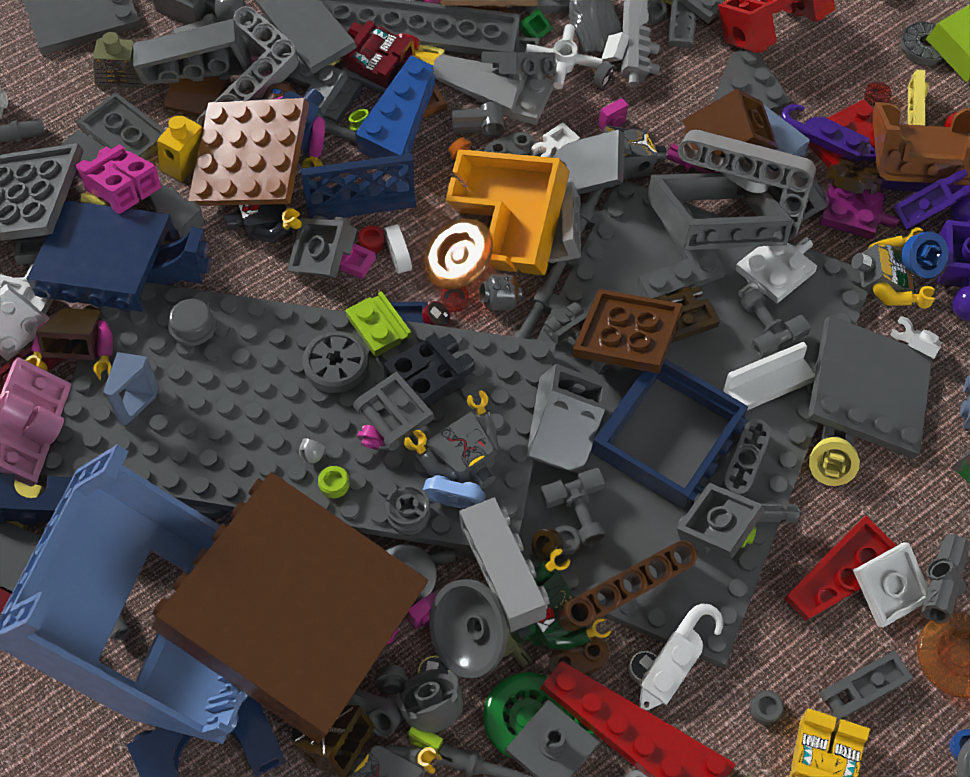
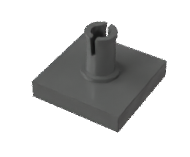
M548 699L507 746L505 752L533 777H573L596 750L600 742Z

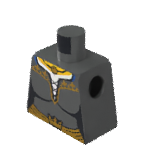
M605 126L603 133L618 129L624 133L623 179L649 176L656 162L665 161L667 155L666 147L653 145L647 132Z

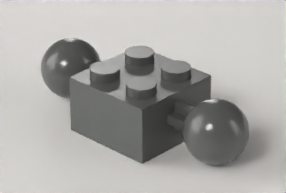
M153 0L156 11L187 25L202 20L206 15L211 14L213 10L220 22L234 19V13L237 9L246 6L244 0Z

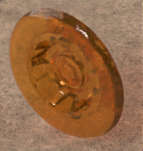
M473 219L455 220L442 227L432 237L425 250L424 270L428 279L435 286L442 289L461 288L477 279L488 266L493 253V238L489 229L483 223Z
M952 613L947 623H936L930 620L922 629L917 642V656L924 674L943 692L958 698L970 699V678L967 677H970V615Z

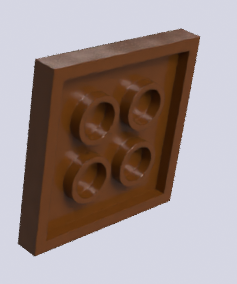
M598 289L573 347V357L660 374L682 315L683 304Z

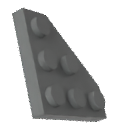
M747 49L731 54L712 101L713 103L735 89H739L761 100L774 113L782 111L791 104V100L760 54L753 53Z

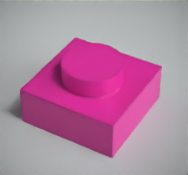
M623 98L600 110L598 126L603 132L605 126L620 127L626 121L628 104Z
M353 243L351 254L342 255L339 270L363 279L376 259L375 252Z
M431 592L413 605L408 611V621L415 630L422 625L424 627L430 625L431 608L436 598L434 592Z

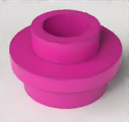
M364 425L362 431H359L357 434V438L362 441L361 445L366 448L378 450L380 446H386L384 438L372 425Z

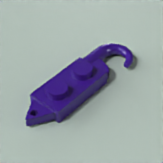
M792 104L783 109L781 118L806 136L810 142L855 163L858 160H876L875 149L868 142L870 138L823 116L813 117L807 120L805 124L790 117L792 111L805 110V107L802 105Z

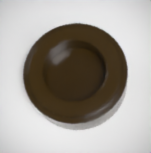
M541 529L532 538V551L538 559L543 561L550 560V555L554 550L562 549L563 551V539L554 529Z

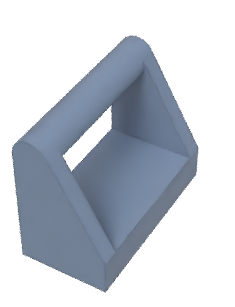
M117 352L104 392L119 424L127 425L156 398L159 386L146 356ZM125 388L126 392L122 401L119 393Z

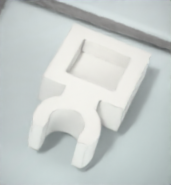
M562 122L543 135V142H538L532 146V156L544 153L540 157L551 158L561 147L570 142L580 140V137Z

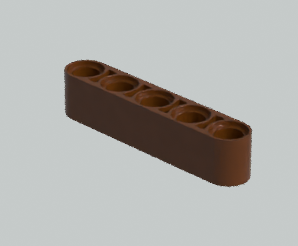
M678 541L564 603L557 612L559 625L567 631H576L689 569L697 560L695 547L688 541ZM674 552L680 555L681 564L676 561ZM649 565L656 570V578L651 575ZM624 579L630 582L632 586L631 592L624 587ZM598 593L605 597L606 607L599 603ZM572 607L579 611L580 621L572 617Z

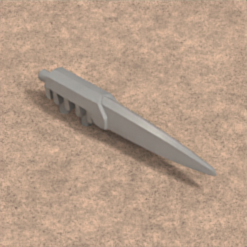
M624 0L622 33L629 35V40L621 60V76L629 80L628 85L631 88L638 87L639 82H643L648 73L657 75L660 69V65L650 63V59L647 58L649 53L658 54L660 49L659 44L650 42V38L647 37L650 33V28L643 26L648 22L649 18L647 0Z

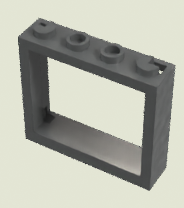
M723 173L651 175L647 201L683 250L787 245L793 220L768 191L753 193L743 188L742 192H737V189L742 187L726 178ZM743 199L756 216L692 219L679 201Z

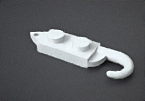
M699 604L688 612L639 682L638 686L641 687L639 707L647 711L660 704H668L702 653V640L698 633L693 630L700 617L711 615L716 622L715 635H719L723 629V617L716 607L710 604ZM647 701L648 706L644 707V702Z

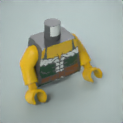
M914 228L906 238L897 236L872 243L866 251L857 253L852 259V268L860 271L862 288L887 306H911L912 303H916L919 307L927 309L935 300L932 297L935 289L930 286L922 287L919 294H916L913 273L905 268L902 261L904 244L910 237L923 232L921 228Z

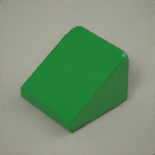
M537 8L519 23L518 31L527 38L541 39L553 27L539 8Z

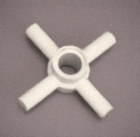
M572 24L565 26L563 39L558 40L553 49L527 44L526 52H556V73L553 82L555 89L563 88L565 75L573 70L575 64L598 68L603 61L601 58L577 53V45L573 42L575 27Z

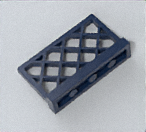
M412 153L301 169L307 213L310 219H313L314 215L330 220L335 219V217L344 218L416 207ZM407 164L400 171L394 169L395 166ZM370 169H378L373 174H369L366 172ZM341 173H350L345 179L339 176ZM385 174L392 176L387 181L381 179ZM322 177V179L318 182H315L308 178ZM358 178L364 179L359 185L354 183ZM331 181L337 184L332 189L326 186Z

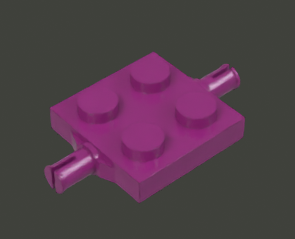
M832 179L829 191L826 193L829 203L826 208L821 210L820 225L869 239L874 238L879 224L896 228L899 217L883 213L884 193L871 194L872 190L864 189L863 194L850 192L833 185L834 179Z

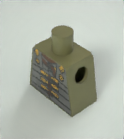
M108 32L97 40L93 55L95 86L145 87V84H143L133 67V43H136L135 41L119 39L118 35L114 32Z

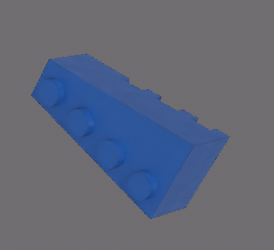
M412 55L408 58L355 133L359 152L372 158L410 154L412 152L416 133L419 132L424 111L429 104L435 87L433 65ZM407 164L395 166L394 169L400 171Z

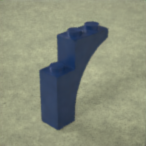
M192 227L189 233L182 239L174 243L162 245L146 282L174 286L175 282L179 283L180 280L202 284L204 275L210 273L212 266V257H208L209 241L205 240L204 229Z

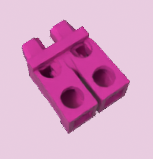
M120 144L112 149L106 146L99 150L97 158L90 162L83 160L76 164L78 175L83 180L86 191L109 202L112 210L118 214L137 204L139 199L143 200L162 188L156 166L130 151H125V148Z

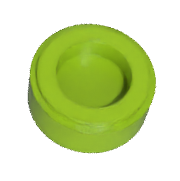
M330 466L322 470L318 476V485L321 493L328 498H339L346 494L350 486L347 472L339 466Z

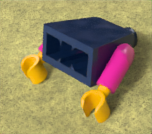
M311 88L304 96L309 102L300 154L306 156L308 153L310 157L303 161V168H310L312 162L314 167L323 166L318 157L321 156L326 122L318 105L324 97L318 90ZM288 91L284 96L278 97L276 99H293L303 97L293 91Z

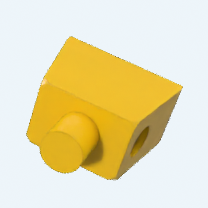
M174 116L168 122L169 127L157 141L159 168L164 174L182 183L195 168L203 127L184 116Z

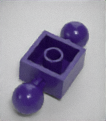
M969 194L957 200V203L950 207L951 220H946L940 232L948 246V261L942 272L938 274V284L961 287L952 298V309L958 318L970 322Z

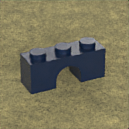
M0 474V523L4 521H18L23 525H34L37 522L49 523L73 477L47 476L45 491L38 497L26 498L21 496L15 489V474Z

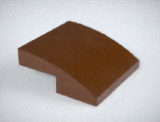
M219 76L203 77V81L179 78V82L170 83L163 106L167 110L200 116L208 108V103H213L228 89L230 79L219 80Z

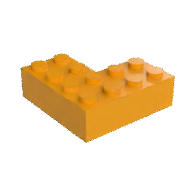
M458 149L453 173L461 182L457 178L451 177L445 201L459 213L493 216L482 259L495 270L511 272L519 270L522 273L545 276L570 174L568 168L560 158Z

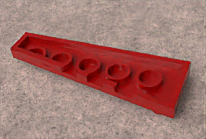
M563 661L559 663L540 687L542 691L647 777H728L736 766L731 760Z

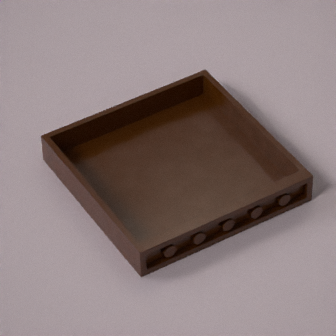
M270 472L264 481L259 478L248 492L251 497L246 503L240 501L230 515L233 518L228 526L222 524L217 529L211 539L214 541V544L210 549L202 548L192 562L195 567L188 575L183 572L172 587L175 593L168 600L163 597L152 612L156 616L152 629L314 742L320 744L429 580L279 476Z

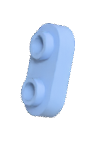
M435 475L433 478L426 479L423 491L427 494L430 501L461 509L484 502L486 497L481 487L475 483H458L450 481V479L441 475Z

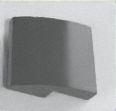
M7 521L0 523V588L12 593L41 537Z

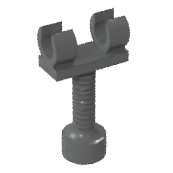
M576 302L566 307L568 311L565 314L571 322L564 327L554 317L544 322L546 325L543 328L545 333L554 340L556 345H559L570 336L576 342L588 314ZM591 362V367L598 375L606 373L613 366V364Z

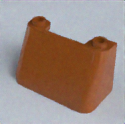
M875 102L873 129L876 165L883 179L889 181L934 183L941 178L946 179L956 172L965 169L968 175L953 185H970V108L958 111L952 120L951 127L899 124L900 112L894 104Z

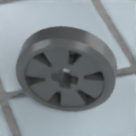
M341 331L324 333L313 339L306 347L302 359L307 380L315 388L329 393L345 392L356 387L365 378L369 367L367 350L362 341L352 334ZM336 358L341 359V364L337 362L335 366L331 365V360L335 362Z

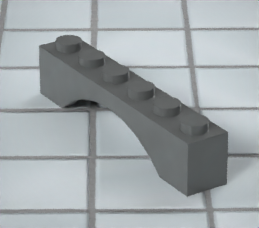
M76 130L61 144L79 143L84 150L80 162L83 160L89 162L97 158L99 150L104 148L94 136L86 135L80 130ZM76 170L75 176H77L78 178H80L79 175H78V172H77V170ZM161 183L162 188L144 198L155 212L170 214L177 232L173 239L175 242L185 237L192 227L202 228L205 225L201 207L196 202H189L183 198L173 187L168 188Z

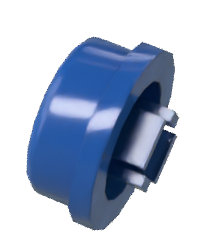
M921 232L910 237L902 250V261L905 268L921 278H933L940 274L948 261V246L944 238L935 232Z

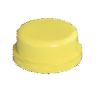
M840 437L823 439L814 447L810 454L809 468L811 473L819 482L825 485L840 486L847 484L855 478L859 471L860 459L856 449L848 441Z

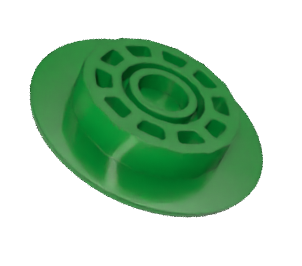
M534 672L513 674L500 681L491 690L486 699L483 711L485 731L496 749L509 758L511 757L505 752V749L543 706V701L546 702L549 699L574 720L572 714L540 689L548 678L547 676ZM530 695L536 696L538 699H530ZM524 696V699L517 701V697ZM509 703L513 705L511 710L506 707ZM503 716L509 718V723L504 722Z

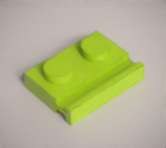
M382 291L378 293V296L372 299L369 297L345 310L346 317L375 357L400 345V342L407 338L409 340L412 338L410 329Z

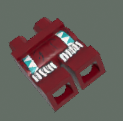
M370 20L365 25L353 22L348 34L355 41L357 48L340 59L345 61L347 70L355 72L387 89L411 55H415L413 38L404 34L402 37H399L381 26H375V23Z

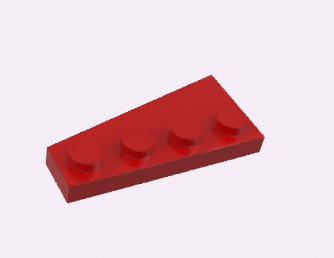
M865 515L783 599L807 621L860 590L861 587L853 570L897 545Z

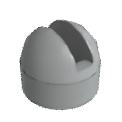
M304 438L299 447V456L303 462L314 464L322 458L326 447L315 440Z

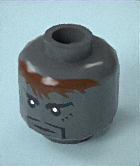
M489 274L485 281H481L479 286L480 302L484 303L488 310L511 311L516 306L517 301L522 299V286L518 285L513 275Z

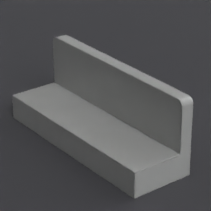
M573 178L568 179L549 263L581 257L580 196Z

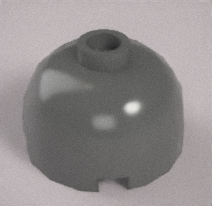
M430 669L418 673L404 683L406 689L402 692L401 696L398 691L396 705L410 727L423 732L438 733L445 731L459 719L464 705L463 693L459 680L452 671L447 670L448 674H440L438 669Z

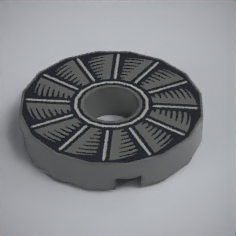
M924 21L916 22L905 29L900 39V48L902 51L904 49L909 60L926 66H932L936 62L941 61L942 63L945 61L932 45L925 46L921 43H929L926 38L937 24Z

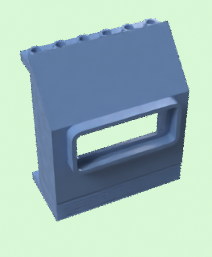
M117 444L76 470L0 615V649L131 720L224 744L227 735L237 725L239 719L237 713L241 703L248 695L158 632L135 682L99 662L100 655L149 552L152 551L189 575L195 567L192 564L193 560L202 548L210 549L214 544V541L211 539L220 527L214 521L123 466L122 464L129 451Z

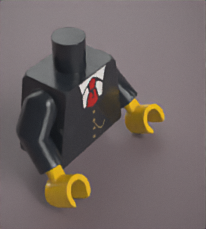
M285 204L237 205V212L223 215L228 231L244 227L247 238L250 241L257 240L276 243L283 236L293 235L292 228L299 229L301 227V221L297 218L300 216V213L294 208L287 209Z

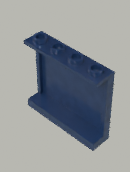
M65 200L53 234L47 236L26 279L35 296L42 299L51 298L64 300L69 303L78 302L91 304L96 307L105 306L119 308L123 311L133 310L142 312L144 308L139 296L163 241H173L177 232L170 214L127 209L118 214L112 210L111 206Z

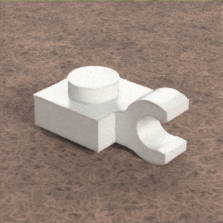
M900 317L898 323L903 324L906 331L898 332L893 329L890 335L897 340L909 343L908 346L934 359L943 343L938 340L939 337L928 330H923L922 332L919 330L915 331L912 322L908 318Z

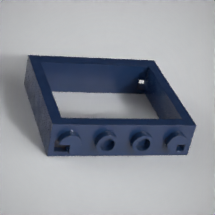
M665 358L660 374L642 371L594 438L591 453L684 509L690 500L694 502L696 496L702 492L704 487L700 484L706 477L710 480L719 465L715 461L719 455L725 457L734 442L730 440L733 434H740L748 422L744 418L748 406ZM657 379L729 420V423L685 488L612 445Z

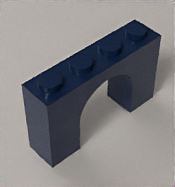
M247 696L241 703L237 713L239 716L237 725L229 734L241 744L255 777H258L285 763L286 760L260 703ZM159 728L155 731L146 730L137 734L133 738L134 741L128 743L127 747L140 777H180L179 760L181 753L187 743L194 737Z

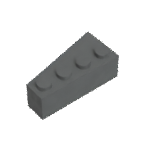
M234 19L133 43V67L143 84L179 82V78L203 81V77L219 76V80L230 79V75H242L252 65V55Z

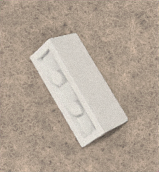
M801 342L730 372L727 376L723 392L748 406L747 410L813 383L815 374L804 360L807 345L805 342Z

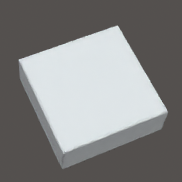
M622 32L609 35L602 59L609 63L622 60L629 35Z

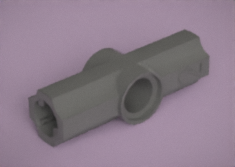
M957 534L946 535L945 540L941 543L937 559L929 564L927 575L931 581L922 608V614L926 619L936 623H947L948 618L952 616L956 598L965 591L966 581L962 576L970 550V543L967 538H962Z

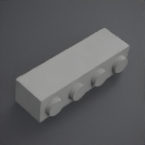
M494 497L460 510V523L490 590L495 594L503 608L510 633L545 619L546 605L550 604L548 595L544 587H538L534 580L536 577L534 566L531 560H525L521 553L523 545L517 532L512 534L508 526L511 524L506 508H500Z

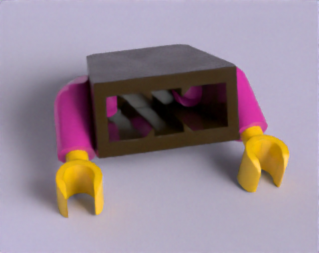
M88 305L83 309L64 308L59 310L48 321L38 326L31 350L34 354L26 358L25 361L47 371V365L41 360L42 357L96 360L99 357L100 360L94 364L93 368L98 379L101 380V373L107 370L109 376L112 368L109 358L112 357L113 335L108 323L103 321L102 313L95 307Z

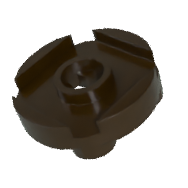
M840 159L838 164L829 166L826 179L828 181L831 178L835 179L833 185L859 194H863L864 189H872L871 194L879 192L882 179L879 178L880 174L877 169L870 167L865 169L854 166L855 163L845 159Z

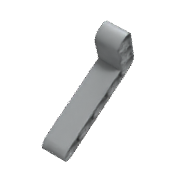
M244 6L237 9L234 13V20L243 39L262 55L214 102L262 100L268 87L271 84L283 82L296 69L299 63L292 41L256 10ZM253 21L250 25H243L245 22ZM266 37H271L269 41H262ZM284 53H290L286 58L280 57ZM272 71L270 75L262 76L264 72ZM248 89H254L250 94H243ZM207 109L197 119V123L204 127Z
M691 130L685 135L678 147V155L684 162L783 188L779 205L793 220L788 241L796 237L803 220L816 173L815 164L811 160L700 130ZM688 143L695 144L698 150L691 149ZM714 150L722 151L725 157L718 156ZM741 158H749L752 164L744 163ZM768 165H776L779 171L771 170ZM795 172H803L807 175V178H800ZM789 197H796L800 202L794 203Z

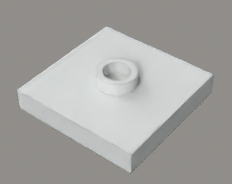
M903 542L853 570L879 627H885L924 605L929 587L909 543Z

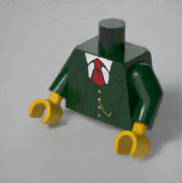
M562 549L554 550L550 555L548 563L543 562L535 568L536 577L534 580L538 587H544L550 604L546 605L545 619L510 633L513 640L519 644L529 638L535 646L545 644L549 649L571 650L592 641L594 636L605 638L611 633L610 630L600 634L596 630L597 623L607 620L605 618L597 619L590 628L584 626L576 631H567L559 625L557 620L559 607L575 598L560 572L556 571L553 573L554 569L564 570L570 564V559L565 560L563 564H556L554 562L555 557L563 552ZM572 607V617L580 621L579 611Z

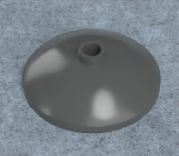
M472 579L456 580L444 586L437 594L430 613V635L438 657L450 671L465 678L484 676L494 670L500 663L507 645L506 617L499 600L484 584Z

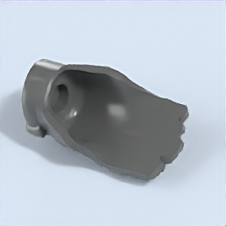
M570 1L569 19L575 27L581 53L585 54L588 51L591 53H595V51L603 53L609 35L622 32L613 1Z

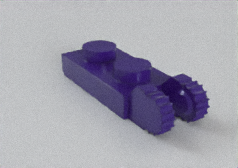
M965 169L956 172L946 179L941 178L893 206L906 230L956 204L957 200L970 194V185L963 187L954 194L949 188V185L963 180L968 175Z

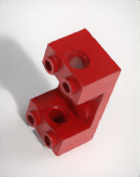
M726 0L719 4L718 8L725 43L750 50L753 53H761L766 51L767 47L777 42L772 14L779 13L783 9L784 12L794 14V16H806L811 21H820L826 15L835 11L834 0Z

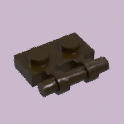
M699 286L691 289L685 287L679 289L676 294L670 296L661 295L655 298L685 305L682 307V315L671 343L719 326L720 319L708 298L700 301L696 300V298L703 295Z

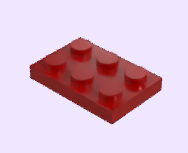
M865 99L827 118L870 138L868 142L875 149L874 109ZM809 141L808 146L828 169L830 165L838 164L840 159L849 160Z

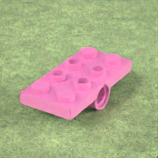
M19 357L13 362L0 395V473L15 474V480L32 487L38 481L50 445L55 441L62 429L64 418L61 417L72 384Z

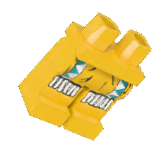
M808 708L800 719L789 777H857L864 744L868 739L870 728L840 719L836 724L837 717Z

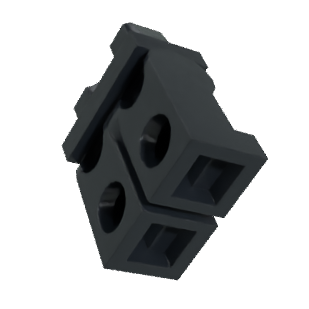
M432 334L426 338V341L416 344L383 363L384 379L397 371L426 406L430 407L441 398L447 397L455 392L456 389L459 390L465 386V377L475 370V361L468 353L463 354L457 359L452 356V354L459 351V345L451 334L439 339Z

